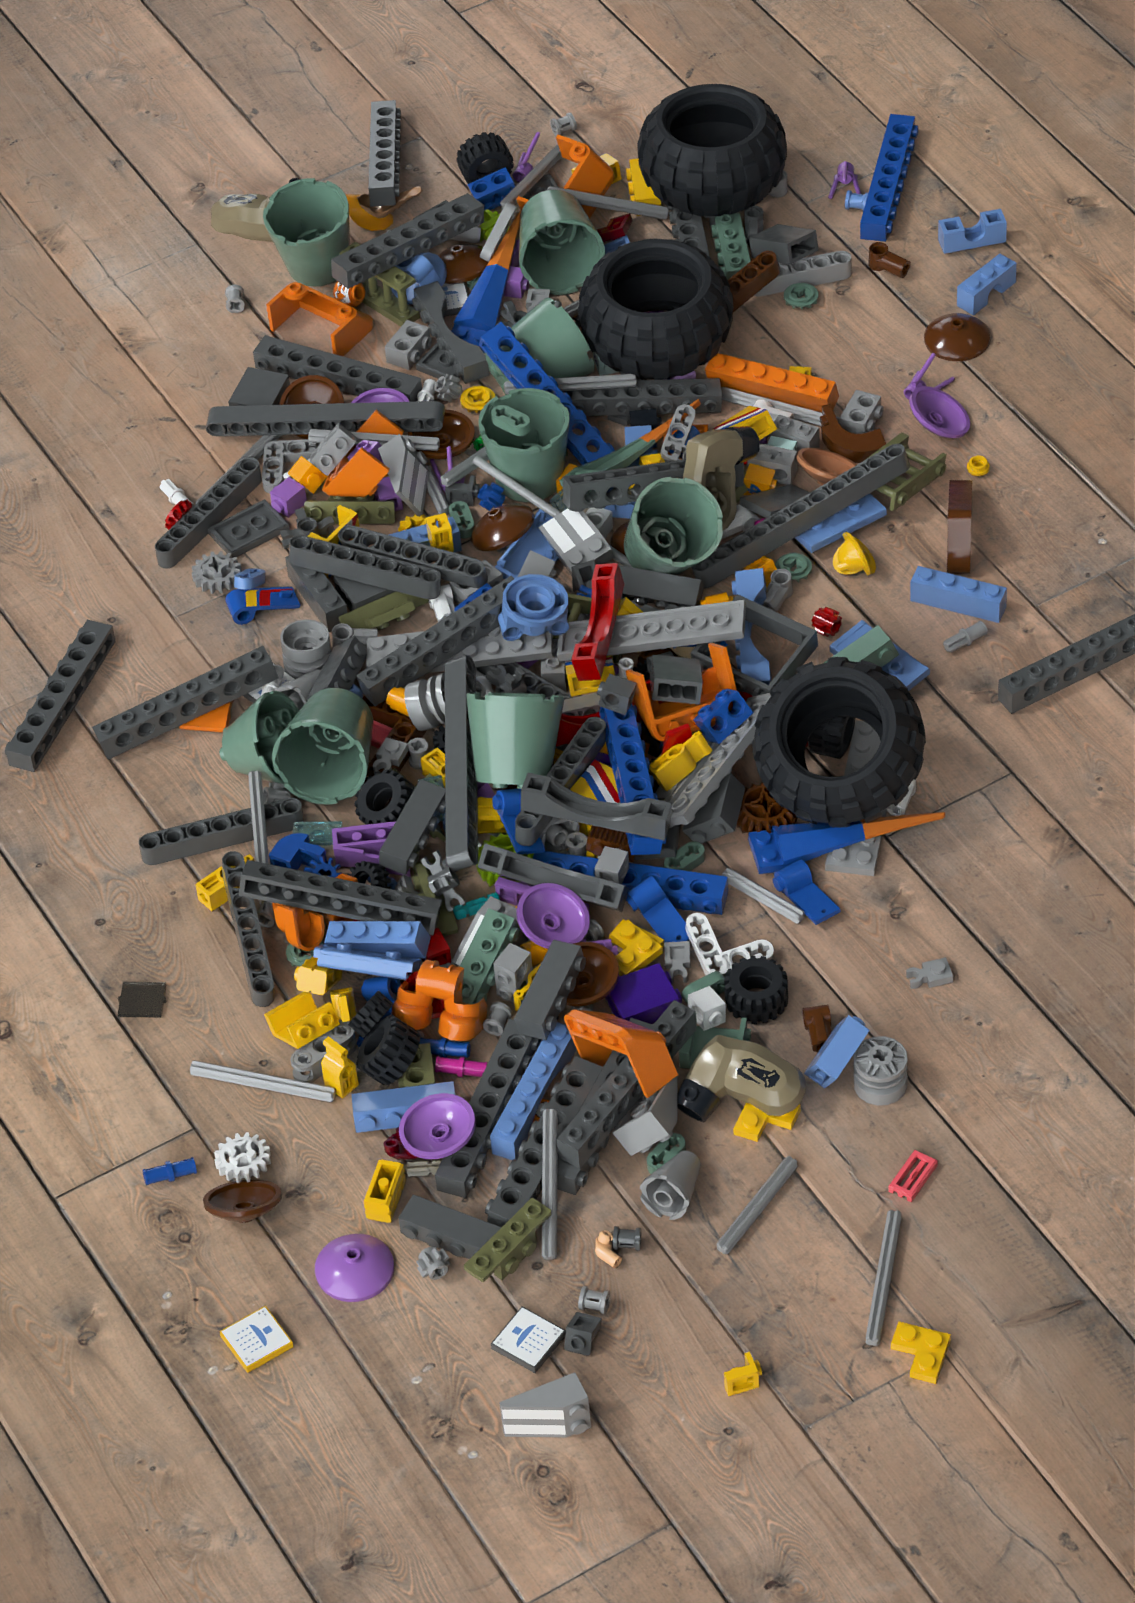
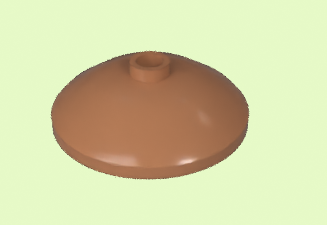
M818 448L800 449L796 456L802 469L810 477L817 480V483L820 485L826 484L857 465L844 456Z

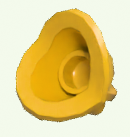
M844 532L842 536L845 541L834 554V569L844 575L856 574L863 570L867 576L875 573L876 563L868 548L859 539L848 532Z

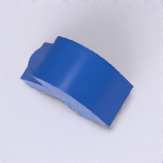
M295 833L283 837L269 853L271 865L298 870L302 864L311 867L309 862L313 859L318 863L320 856H323L325 863H327L325 848L316 844H310L309 835L303 833Z

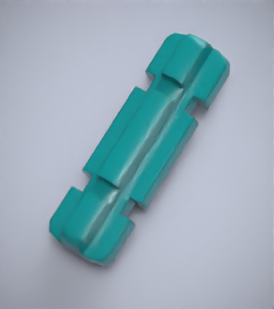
M494 892L488 894L487 898L482 896L466 902V905L454 906L453 914L457 920L466 918L467 914L469 916L475 915L490 896L500 900V897Z

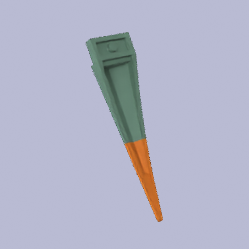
M699 399L690 404L694 410L701 405ZM687 413L683 414L681 421L688 416ZM673 417L639 439L601 458L578 466L565 476L627 468L667 434ZM562 478V479L559 480V481H560V484H561V486H562V488H563V478Z

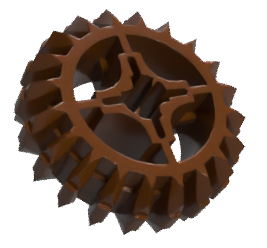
M761 781L760 785L756 786L752 783L750 788H745L737 827L741 829L742 834L763 830L771 833L772 826L779 827V825L795 824L798 817L788 809L781 807Z

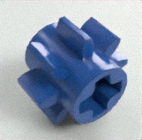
M494 482L491 485L484 484L477 495V498L481 500L479 505L489 511L492 508L501 506L506 497L502 494L504 488Z

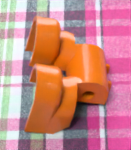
M343 873L336 877L338 879L358 882L357 878ZM272 903L275 922L278 928L286 934L287 941L293 947L304 951H311L319 946L325 933L324 921L329 926L330 921L354 920Z
M425 960L418 971L416 992L408 990L409 983L405 980L398 988L397 1000L393 1003L391 1015L415 1030L424 1029L432 1021L433 999L444 1000L445 1010L441 1013L439 1019L438 1033L450 1040L467 1041L475 1038L483 1030V1022L487 1017L488 1005L484 997L475 1004L462 1002L464 968L454 964L444 968L440 967L439 962L436 960Z

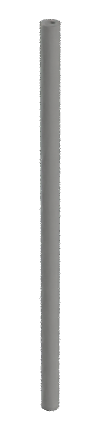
M478 455L474 458L473 464L554 518L561 513ZM610 546L614 555L613 559L623 566L632 567L624 554Z

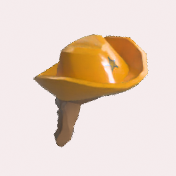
M421 186L413 187L408 191L401 192L400 197H396V205L370 207L369 194H346L349 204V216L362 228L370 231L385 230L393 224V215L391 213L411 198L419 196L423 190Z

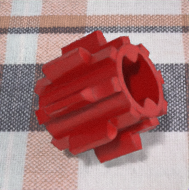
M819 608L811 620L812 627L823 636H835L842 626V617L838 616L839 612L832 608Z

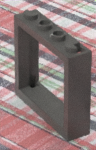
M737 594L732 601L745 600L746 621L800 645L769 685L732 668L738 691L746 692L752 696L770 693L782 678L788 680L796 675V668L802 666L818 647L817 631ZM709 643L697 644L690 653L691 658L700 659L701 672L713 667L712 659L709 657Z

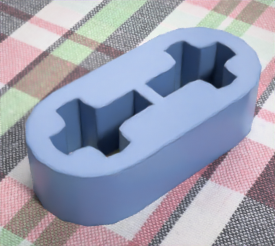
M251 568L234 575V587L243 590L254 589L265 583L266 571Z

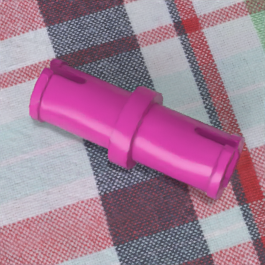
M437 1056L435 1072L457 1074V1077L462 1078L464 1075L482 1077L488 1062L469 1061L465 1057L452 1059Z

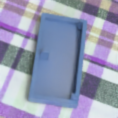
M869 493L798 535L795 539L813 553L840 538L844 539L842 536L844 532L852 533L886 516L887 510L885 506Z
M539 509L537 511L531 528L521 538L513 542L497 561L495 568L503 573V579L510 576L514 579L518 577L530 550L557 562L559 560L554 549L538 528L553 518L543 510Z
M861 620L830 645V652L833 656L873 628ZM894 644L899 655L884 665L882 670L896 676L909 691L930 674V669Z
M337 943V946L329 944L319 945L314 948L313 955L314 958H318L317 966L401 980H407L408 972L412 973L419 970L422 959L402 957L401 953L396 951H386L384 954L352 949V945Z

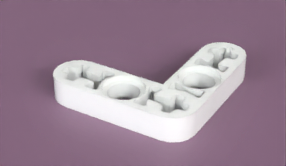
M693 913L686 920V933L705 975L716 971L711 969V958L713 957L715 965L720 967L719 972L724 977H726L727 970L732 969V958L735 955H741L746 959H750V956L761 958L762 954L758 953V949L761 948L762 951H766V956L764 957L767 960L773 957V945L763 939L722 952L705 915ZM693 922H697L698 925L701 924L702 935L699 936L696 926H693ZM702 942H709L713 945V949L705 952L700 949L699 945Z

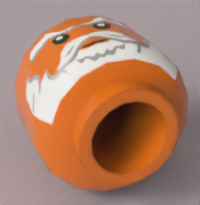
M337 281L333 289L334 299L351 307H356L361 304L365 297V288L361 282L347 289Z

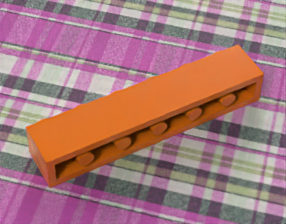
M717 353L708 361L705 368L707 378H720L721 387L739 390L822 412V406L831 404L832 409H834L839 398L835 381Z

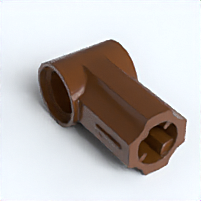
M875 242L870 245L868 266L872 270H886L901 278L907 275L911 265L910 261L888 251V246L885 243Z
M828 1004L802 1009L805 1030L809 1032L812 1050L817 1053L832 1032Z

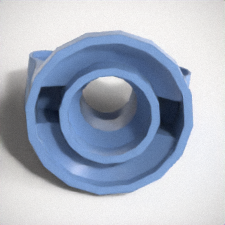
M430 252L420 253L396 265L397 268L416 279V282L406 289L407 304H413L412 299L415 298V288L436 281L439 282L441 287L445 283L447 276L446 265L436 254ZM392 288L393 295L398 298L397 291Z
M528 574L515 578L507 584L503 592L502 611L498 615L503 638L507 641H514L523 634L539 636L547 631L552 635L566 633L569 629L567 620L568 594L563 585L555 579L544 575Z

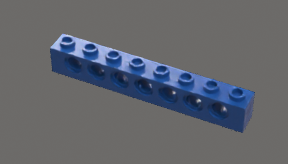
M890 114L860 222V239L886 242L888 233H892V219L895 220L897 212L895 205L899 206V192H903V178L907 177V165H910L911 162L910 151H914V138L918 136L919 126L915 125V116Z
M500 322L481 336L479 346L516 389L534 388L550 392L560 398V402L567 407L570 418L567 448L581 465L615 451L610 443H606L601 438L600 431L588 423L584 412L575 408L570 396L558 388L557 381L544 372L540 361L532 358L527 346L522 342L519 343L515 338V333L509 326H505ZM501 346H509L511 351H503ZM521 362L525 364L526 367L518 368L515 365V363ZM537 379L540 384L533 385L529 380ZM580 429L583 434L576 435L572 430ZM587 446H595L598 451L591 452L587 449Z
M631 704L626 715L600 707L599 715L606 723L605 742L620 803L635 802L646 798L658 800L657 793H653V776L649 775V759L644 755L645 741L640 738L641 724L636 721V705ZM626 833L631 855L660 854L662 844L666 843V839L664 841Z
M549 851L534 853L533 855L535 860L595 877V866L598 858ZM629 863V870L621 884L628 887L629 891L652 875L675 908L686 911L705 912L707 914H723L728 896V877Z

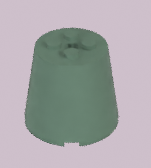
M315 178L300 179L282 186L269 198L270 202L263 211V220L290 276L298 283L314 287L324 286L336 281L332 277L331 259L340 255L342 250L350 246L349 204L345 193L336 184L330 181L326 183L318 182Z
M561 190L540 192L526 202L520 214L519 264L521 272L531 286L536 289H550V294L565 295L579 291L578 288L583 286L586 276H590L594 265L605 255L603 240L580 202L573 195Z
M543 299L511 327L515 333V338L519 343L522 342L527 346L529 354L534 360L540 361L544 372L548 376H552L554 379L587 377L594 372V360L588 357L587 352L590 348L583 334L562 306L559 308L554 306L555 302L553 299ZM501 346L503 351H511L509 346ZM485 353L489 370L504 392V382L509 380ZM521 362L515 363V365L518 368L526 367L525 364Z
M534 388L513 389L505 396L500 398L495 396L481 410L478 420L480 434L489 463L541 499L553 495L557 491L556 480L561 476L565 465L570 424L567 407L560 402V398L556 395ZM498 405H506L526 414L530 418V432L523 436H517L495 426L492 423V409ZM495 479L496 484L504 488L502 494L515 501L529 502Z
M665 477L649 484L635 502L624 538V551L631 566L638 569L678 575L706 560L716 550L723 535V515L717 500L703 485L688 478Z
M327 688L313 694L279 735L273 748L272 763L274 771L283 780L285 788L295 796L315 804H336L340 800L353 797L361 789L368 772L373 732V716L369 706L355 693L341 688Z
M479 692L467 693L476 782L492 783L493 788H507L508 784L517 785L518 789H522L527 773L546 776L553 766L564 696L552 695L550 699H545V694L488 692V695L481 697Z

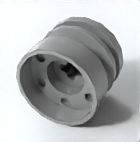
M309 619L298 620L288 624L281 632L283 665L287 673L297 679L312 671L322 670L331 653L329 631L323 623Z
M445 673L431 676L428 681L421 679L407 684L404 691L405 704L413 725L420 731L435 728L440 723L445 725Z
M885 1036L871 1037L861 1042L853 1055L855 1092L865 1102L877 1106L897 1102L904 1096L907 1089V1051L901 1043Z

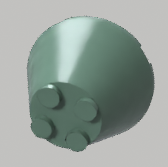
M271 691L264 693L231 725L223 729L222 747L219 751L221 759L227 761L228 765L236 773L248 775L251 771H260L262 780L284 784L279 774H276L274 771L272 752L279 735L299 712L298 707L282 692Z

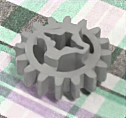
M212 551L210 553L211 556L203 554V560H195L196 565L192 566V578L196 587H202L203 592L210 589L211 594H213L215 590H219L220 593H223L224 588L231 590V584L234 585V575L242 572L238 558H232L231 553L223 555V551H220L218 555H215Z

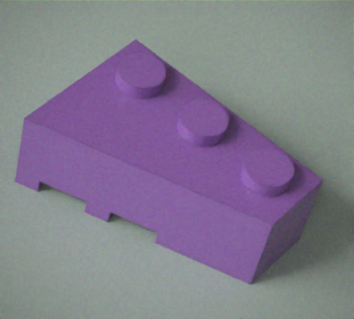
M396 822L333 828L332 839L336 864L350 868L356 867L355 864L357 862L361 863V861L379 864L380 849ZM386 868V871H388L389 874L401 876L404 875L389 868ZM410 869L406 874V876L411 877Z

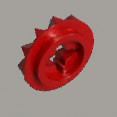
M188 499L178 502L169 512L165 519L166 529L169 530L192 508L193 504Z

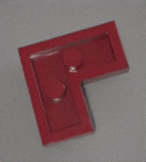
M630 213L611 218L606 227L596 230L601 236L603 243L609 240L614 241L626 235L633 219Z

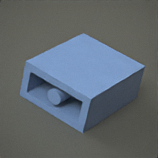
M848 1015L836 1025L804 1074L824 1089L833 1083L870 1031L865 1027L866 1024L855 1016L851 1017Z

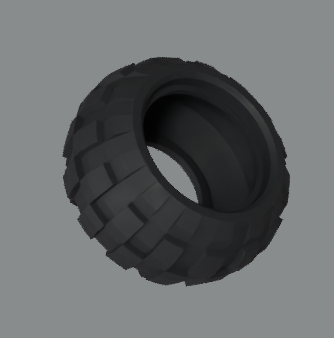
M702 84L673 93L665 97L659 105L653 108L641 128L637 150L639 167L647 187L652 188L656 197L668 206L677 208L679 211L698 216L713 217L743 211L755 206L768 196L781 179L787 157L786 133L778 115L774 114L772 108L761 97L731 85Z
M643 239L619 246L617 250L607 253L594 265L590 276H586L580 291L578 315L583 336L592 353L596 352L602 363L615 371L633 374L638 379L663 380L691 373L698 366L705 365L719 352L721 343H725L732 325L733 296L728 280L720 266L717 267L711 257L699 248L688 246L684 242L672 239ZM654 310H665V311H667V312H660V313H644V312H647V311H654Z
M830 657L827 663L814 666L813 662H809L796 668V675L788 680L782 678L771 690L770 699L765 705L761 706L755 721L756 730L752 741V748L762 782L773 799L781 807L793 812L796 817L813 824L818 822L829 823L830 827L843 828L850 827L851 822L865 819V822L868 823L881 817L882 810L891 804L897 806L907 795L909 785L913 779L916 780L923 764L926 734L917 703L909 693L908 688L896 676L890 675L883 671L882 667L864 660L853 662L849 661L846 657ZM838 717L857 718L868 723L878 734L881 743L873 758L865 766L851 774L839 777H826L814 774L807 768L805 761L807 742L812 733L828 720Z

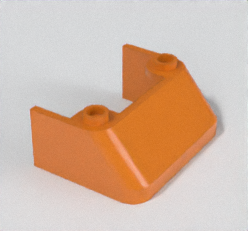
M557 135L556 140L562 158L578 163L564 189L604 196L615 178L612 168L588 145ZM518 196L516 200L520 211H522L528 199ZM581 205L590 219L597 207Z
M298 282L287 285L266 304L269 326L273 332L300 307L339 325L331 334L333 354L339 356L346 355L373 329V320L369 314Z
M376 409L356 432L402 435L404 430ZM353 445L327 476L322 491L329 496L366 497L369 495L371 497L379 487L377 484L390 471V468L363 447L348 460V455L356 448V445Z
M715 643L708 644L713 667L702 671L703 685L700 705L668 701L659 704L657 700H652L651 691L647 690L644 675L633 670L626 671L627 679L637 683L633 703L636 705L638 714L653 738L664 741L666 731L687 723L690 726L691 733L700 730L693 721L699 715L698 711L702 707L710 705L720 691L724 689L737 691L726 647ZM730 702L728 706L729 712L733 708V702ZM715 717L711 720V726L716 723Z
M573 1009L564 1016L565 1024L580 1058L603 1066L613 1050L627 1055L646 1098L652 1096L678 1076L665 1045L667 1043L666 1039L660 1032H655L616 1017L613 1014Z

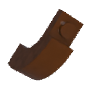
M831 404L822 406L823 416H820L822 440L831 452L844 456L855 463H861L886 444L880 428L862 434L848 432L838 423Z

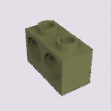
M430 1043L419 1044L412 1063L404 1072L403 1077L398 1078L399 1088L435 1084Z

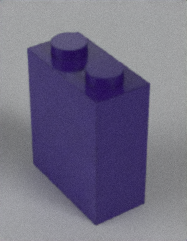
M660 963L619 977L615 988L605 997L613 1015L627 1021L633 1018L649 1024H654L674 1000L682 1003L679 990L673 988L669 972H664Z

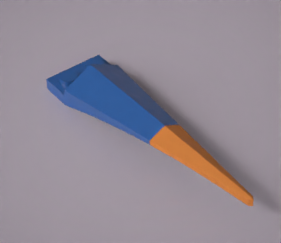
M521 211L516 215L453 322L454 326L451 332L468 343L479 346L481 336L499 322L508 272L520 226Z
M945 812L879 817L868 823L865 822V819L851 822L850 827L843 828L830 827L829 823L821 822L817 824L802 823L779 825V827L772 826L771 833H768L766 830L748 832V841L758 873H773L799 859L806 862L863 840L943 819Z

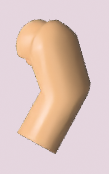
M601 1231L595 1241V1253L604 1262L613 1268H617L622 1261V1257L612 1251L613 1235L609 1231Z

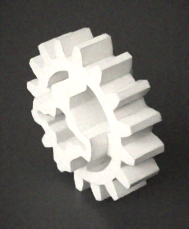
M246 1132L244 1137H240L236 1133L235 1139L226 1137V1144L219 1143V1150L214 1152L216 1169L219 1170V1175H226L228 1181L234 1177L237 1183H240L242 1178H245L247 1182H250L251 1176L259 1178V1171L266 1172V1165L271 1164L270 1148L267 1146L266 1140H259V1135L257 1134L251 1138L249 1132Z

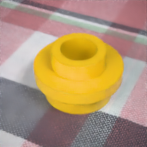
M973 456L967 463V471L971 475L983 476L989 472V462L983 456Z

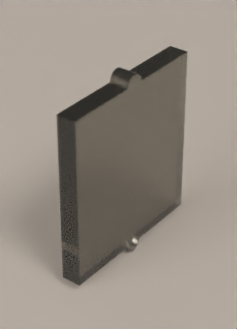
M123 982L121 996L118 997V1017L162 1018L163 1005L167 1002L165 997L166 982Z

